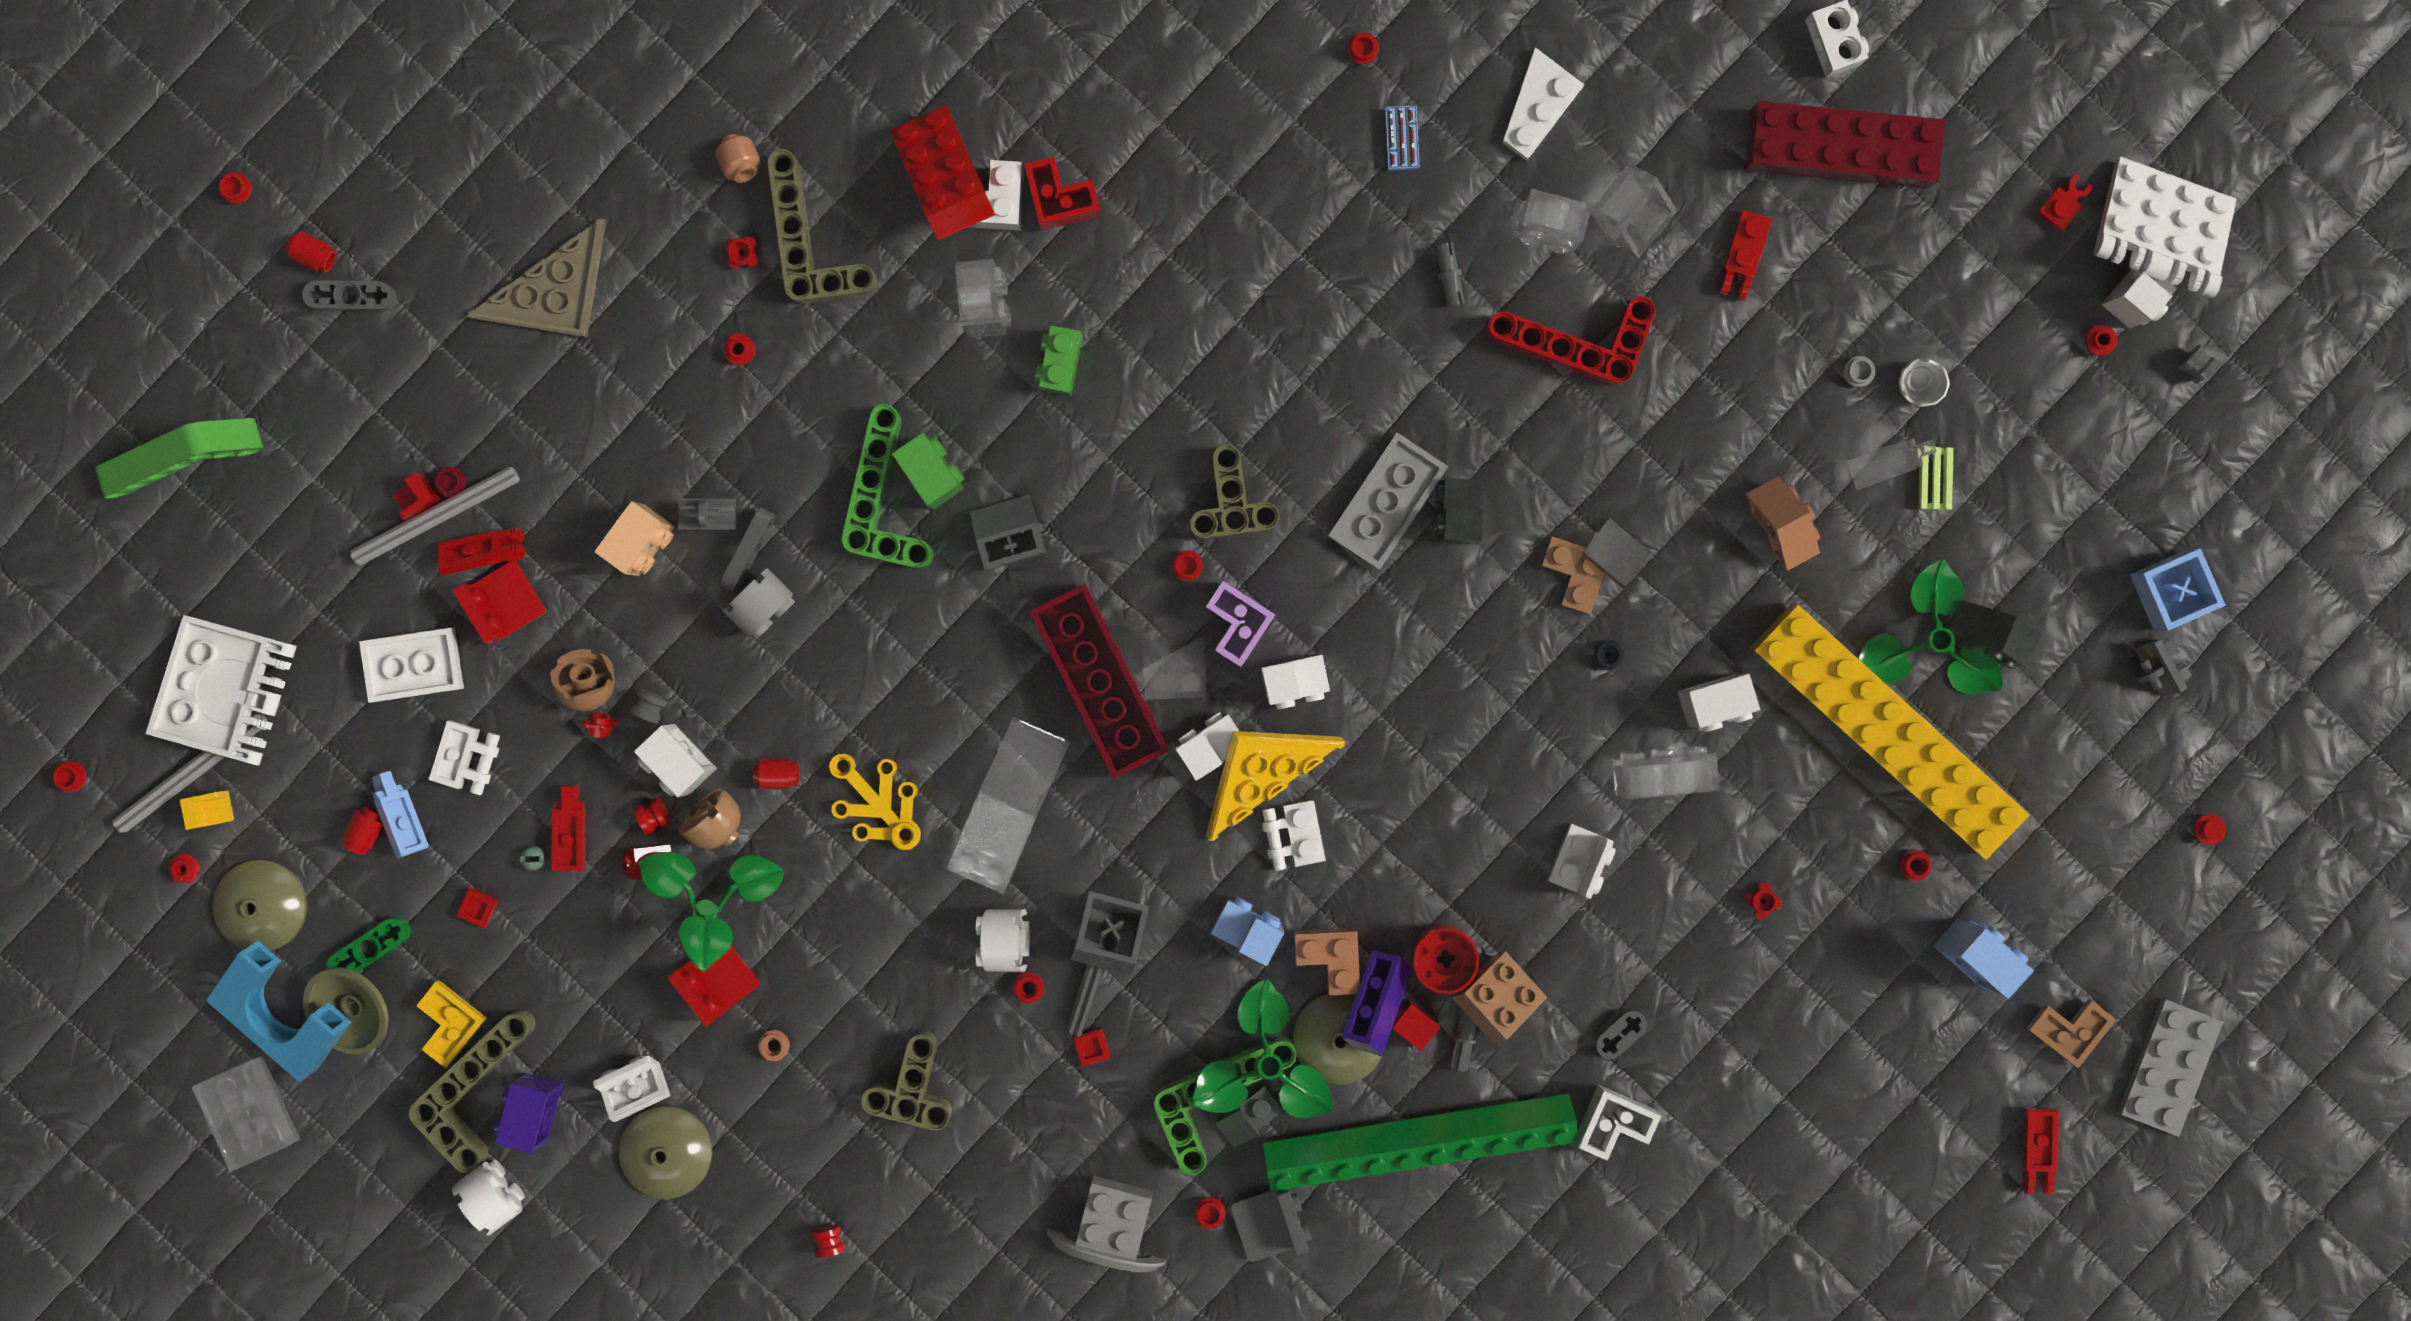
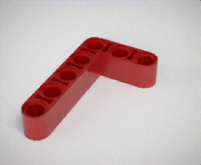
M1639 296L1631 300L1623 309L1609 349L1503 311L1491 317L1486 325V333L1489 339L1495 343L1600 382L1617 386L1626 382L1633 375L1656 309L1652 300L1647 297ZM1633 305H1640L1645 309V319L1639 320L1633 316ZM1497 320L1505 321L1509 326L1508 334L1499 335L1496 333L1494 322ZM1525 331H1533L1537 335L1538 342L1536 345L1530 346L1523 341V333ZM1623 334L1633 336L1635 339L1633 349H1627L1622 345L1621 337ZM1559 341L1565 344L1567 348L1565 356L1560 357L1554 354L1552 351L1553 342ZM1583 352H1590L1594 355L1596 360L1594 367H1586L1582 363L1581 355ZM1612 363H1619L1624 367L1623 378H1616L1612 375L1610 371Z

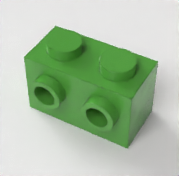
M1050 325L1049 333H1043L1041 351H1045L1043 364H1037L1035 381L1040 382L1039 388L1041 391L1072 396L1083 338L1081 331Z

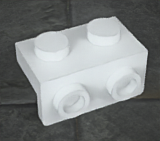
M650 1056L636 1057L629 1062V1065L620 1069L608 1070L601 1075V1078L593 1081L594 1088L602 1094L609 1119L613 1122L621 1120L670 1096L661 1065Z

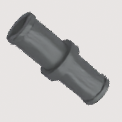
M1454 242L1434 246L1440 270L1437 276L1438 280H1442L1446 307L1465 304L1460 281L1462 270L1458 269Z

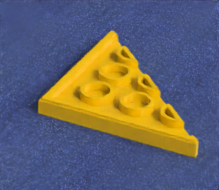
M1233 731L1206 832L1209 841H1214L1218 838L1217 835L1231 824L1235 826L1253 813L1252 809L1264 800H1271L1288 787V783L1303 773L1305 775L1324 761L1323 758L1336 748L1340 750L1344 747V739L1336 736Z

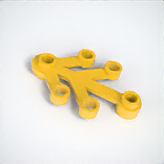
M842 753L831 759L829 768L832 775L839 779L846 778L869 804H850L846 800L836 801L831 808L834 817L838 819L848 816L882 818L890 827L872 828L867 823H859L852 830L854 839L859 842H864L868 839L891 840L898 849L909 850L914 848L921 838L919 826L912 821L913 798L917 795L918 789L915 783L911 781H906L899 786L898 794L902 798L899 818L891 810L893 775L897 771L895 761L887 758L878 763L877 770L880 774L878 795L855 770L856 763L852 756ZM841 760H846L849 764L846 772L841 771L838 767ZM889 762L892 765L893 769L890 774L882 771L883 763ZM905 785H910L913 788V794L910 797L905 796L902 792ZM838 804L846 806L847 812L844 815L837 813L836 807ZM862 826L867 829L868 833L865 838L857 835L858 827ZM902 829L910 830L911 838L909 840L901 838L900 832Z

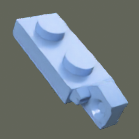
M391 771L372 777L376 791L373 793L374 802L396 859L428 848V842L408 791L403 790L400 784H395Z

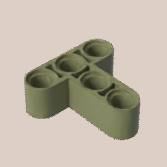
M1224 444L1219 446L1213 454V468L1219 508L1196 512L1190 520L1192 533L1199 539H1213L1272 530L1279 521L1280 514L1278 508L1270 502L1247 504L1240 453L1232 445ZM1229 451L1233 453L1236 461L1232 467L1225 468L1218 463V456L1222 452ZM1227 482L1236 483L1240 489L1238 496L1232 499L1225 497L1222 493L1223 485ZM1266 508L1273 512L1274 521L1270 525H1262L1258 522L1256 516L1260 509ZM1236 512L1243 517L1244 523L1239 529H1231L1227 526L1226 517L1230 513ZM1205 516L1212 520L1213 528L1210 532L1200 533L1196 530L1195 522L1199 517Z
M927 1030L918 1031L909 1040L897 1086L877 1082L867 1088L861 1098V1104L866 1113L936 1131L943 1129L948 1124L952 1116L951 1104L944 1098L926 1094L938 1045L936 1036L932 1032ZM918 1039L926 1040L930 1045V1051L925 1054L918 1052L915 1049V1041ZM911 1069L918 1070L922 1074V1082H910L907 1077V1071ZM870 1093H881L884 1096L885 1103L881 1106L874 1105L870 1101ZM904 1099L912 1101L915 1111L912 1113L903 1112L899 1106L900 1101ZM933 1107H939L944 1111L945 1118L941 1121H936L931 1118L929 1110Z

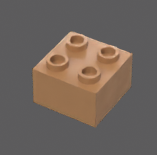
M1506 951L1493 955L1478 970L1473 982L1464 990L1458 991L1452 996V999L1492 1043L1507 1040L1548 998Z

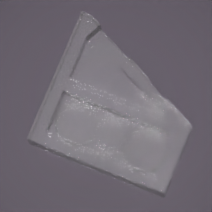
M1199 638L1144 668L1145 700L1206 697L1204 638Z

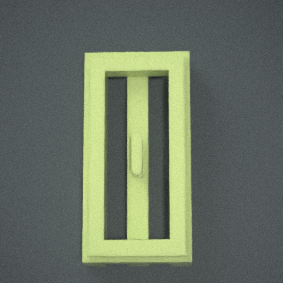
M1921 447L1919 449L1918 509L1952 510L1953 448ZM1929 454H1933L1932 503H1928ZM1941 455H1944L1943 501L1940 503Z

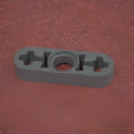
M314 280L307 283L302 291L304 302L309 307L317 310L388 311L394 307L397 301V294L394 288L380 281ZM349 287L355 288L357 291L356 301L352 304H345L342 299L343 291ZM320 289V291L333 294L334 299L322 297L318 303V300L313 299L312 295L313 293H318ZM380 289L382 292L387 293V298L382 299L381 304L373 298H366V293L379 294Z
M762 507L757 511L721 579L720 587L733 594L738 591L775 521L776 514Z

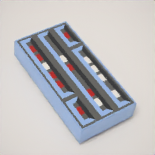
M1417 106L1385 107L1388 171L1419 169Z

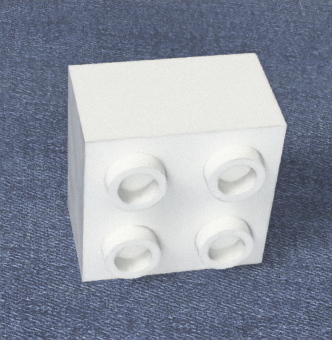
M1736 673L1677 691L1688 727L1698 728V731L1704 730V732L1722 728V721L1726 720L1738 723L1752 719V712L1760 710L1750 674Z
M675 724L660 726L634 751L639 757L637 760L639 765L649 774L654 772L661 780L659 782L660 787L670 796L675 794L677 797L691 794L717 769Z

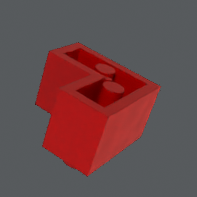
M1055 156L1024 164L1042 231L1102 216L1093 179L1062 187Z

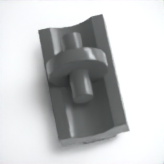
M678 498V530H736V499Z
M2172 638L2159 639L2140 644L2134 648L2141 660L2140 665L2144 671L2137 677L2140 684L2150 682L2153 689L2158 691L2160 697L2172 693H2181L2187 689L2185 683L2191 678L2192 674L2183 663L2175 665L2170 656L2176 653L2177 650Z

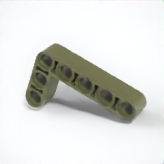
M778 149L772 152L768 158V170L784 288L787 295L799 304H812L864 297L874 293L878 287L877 276L864 264L814 270L799 161L786 149ZM781 160H791V167L788 171L784 173L778 172L777 166ZM786 190H794L796 193L794 200L790 203H783L781 200L782 194ZM792 220L799 221V230L794 234H787L785 231L787 223ZM795 251H803V261L798 265L790 264L791 254ZM861 273H867L870 276L869 283L865 287H857L855 285L856 277ZM831 277L838 278V288L832 292L825 291L824 284L826 280ZM806 281L808 283L807 292L804 295L796 296L794 294L795 285L798 282Z
M518 1010L504 1017L410 1107L409 1118L411 1122L459 1172H472L484 1163L488 1157V1148L452 1108L534 1031L535 1018L528 1011ZM514 1018L522 1022V1033H517L512 1028V1020ZM491 1040L499 1043L501 1047L500 1054H495L490 1050L489 1044ZM468 1061L474 1062L477 1065V1076L472 1075L467 1070ZM446 1082L454 1086L456 1091L454 1097L446 1093ZM423 1104H427L432 1108V1118L424 1115L422 1111ZM445 1126L453 1130L454 1140H449L445 1137L443 1132ZM465 1149L474 1152L476 1157L475 1163L469 1162L466 1159Z

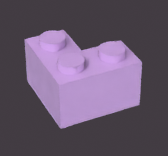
M1222 581L1206 606L1207 609L1232 624L1215 651L1242 667L1275 614Z

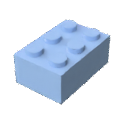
M1957 918L1933 945L1976 985L2007 999L2014 994L2034 971L2026 964L2029 959L2015 947L2011 949L2002 943L2005 938L2001 933L1991 926L1986 927L1982 923L1977 924L1971 919L1967 922Z

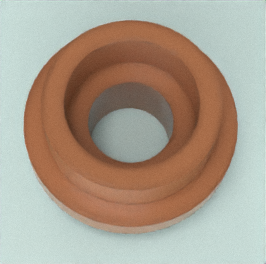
M779 1030L767 1031L758 1042V1050L761 1056L769 1061L781 1060L787 1055L790 1047L788 1037ZM770 1040L779 1042L780 1047L778 1050L770 1048Z

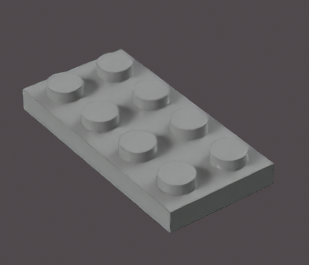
M1396 433L1328 537L1380 570L1448 466L1399 433Z
M2161 998L2117 1113L2179 1137L2223 1021Z

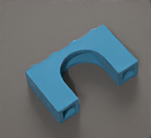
M256 941L236 956L206 1001L300 1083L320 1067L352 1022L329 1002L311 1014L301 1029L287 1027L274 1018L266 1005L264 988L281 960L262 943Z

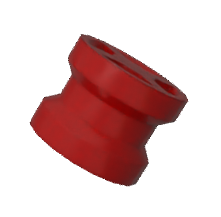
M659 797L652 799L650 804L646 806L639 805L634 807L638 824L646 835L653 833L655 828L659 826L666 827L671 825L669 813Z
M839 1224L820 1227L810 1232V1237L815 1241L816 1245L814 1250L815 1258L830 1257L845 1251V1244L840 1241L841 1226Z

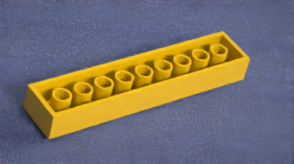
M1792 602L1750 647L1985 860L2030 816L2025 809L1798 604Z

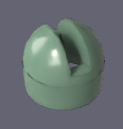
M536 845L525 848L520 855L521 865L529 871L541 869L547 861L545 850ZM526 856H539V861L526 862Z

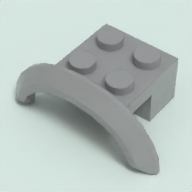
M1093 1176L1077 1241L1070 1240L1062 1232L1051 1229L1047 1231L1051 1241L1058 1249L1071 1256L1098 1265L1131 1272H1151L1166 1263V1259L1154 1256L1137 1258L1153 1191Z

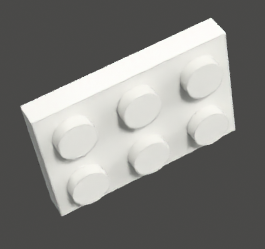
M455 628L359 641L368 703L464 689Z

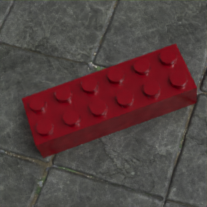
M1758 101L1751 108L1745 170L1930 188L1939 182L1945 119Z
M1083 584L1029 611L1113 779L1169 752L1170 749L1087 584Z

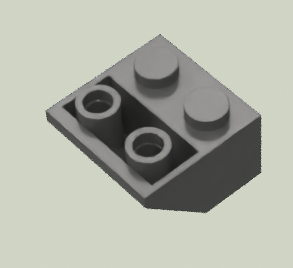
M1030 495L970 512L984 570L991 571L1047 554Z

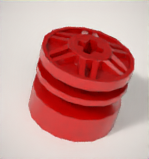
M1438 925L1429 928L1419 937L1414 947L1413 966L1418 979L1426 988L1437 993L1453 994L1464 990L1473 982L1479 968V955L1474 941L1464 930L1453 925ZM1442 950H1447L1449 955H1454V958L1449 960V965L1444 966L1442 961H1437V957L1441 956Z

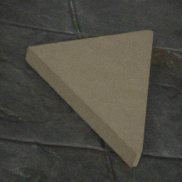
M597 219L589 228L582 233H578L561 245L545 259L543 258L526 270L522 276L494 293L479 307L469 311L467 317L587 338L606 220Z

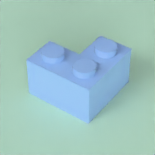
M1237 896L1234 901L1227 898L1211 929V934L1239 948L1240 953L1267 966L1284 935L1280 919L1266 911H1263L1262 915L1252 911L1253 905Z

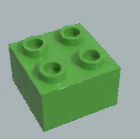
M921 433L892 453V455L926 505L936 509L964 489L960 483L964 480V477L955 464L952 462L947 464L943 458L947 452L934 435L929 438L926 434Z

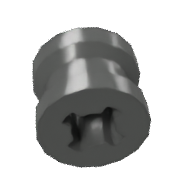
M2197 345L2180 360L2177 368L2182 372L2186 371L2189 373L2190 380L2198 384L2212 373L2219 364V361L2214 357H2208L2205 354V348Z
M639 689L637 692V703L631 706L629 712L639 718L658 724L661 719L659 715L661 708L666 707L668 700L647 690Z

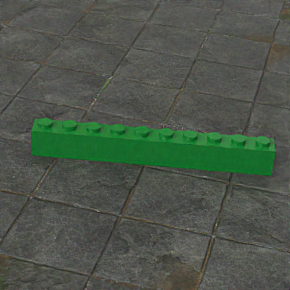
M1568 1093L1263 1143L1270 1190L1273 1192L1464 1160H1474L1476 1158L1505 1155L1507 1153L1535 1150L1544 1147L1566 1145L1578 1142L1577 1120Z

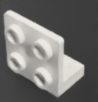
M1570 823L1547 880L1591 899L1592 895H1597L1602 887L1604 878L1600 875L1604 865L1609 866L1614 857L1615 848L1612 847L1614 841Z

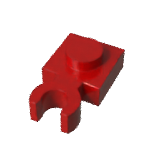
M2078 174L2066 181L2065 191L2060 187L2056 188L2036 212L2037 215L2058 232L2063 231L2083 207L2076 200L2088 195L2092 190V185L2090 184L2085 186L2082 191L2075 188V182L2080 177Z

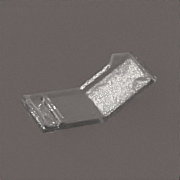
M1017 718L1012 719L979 790L947 870L999 893H1005L1037 815L1070 744L1069 741Z

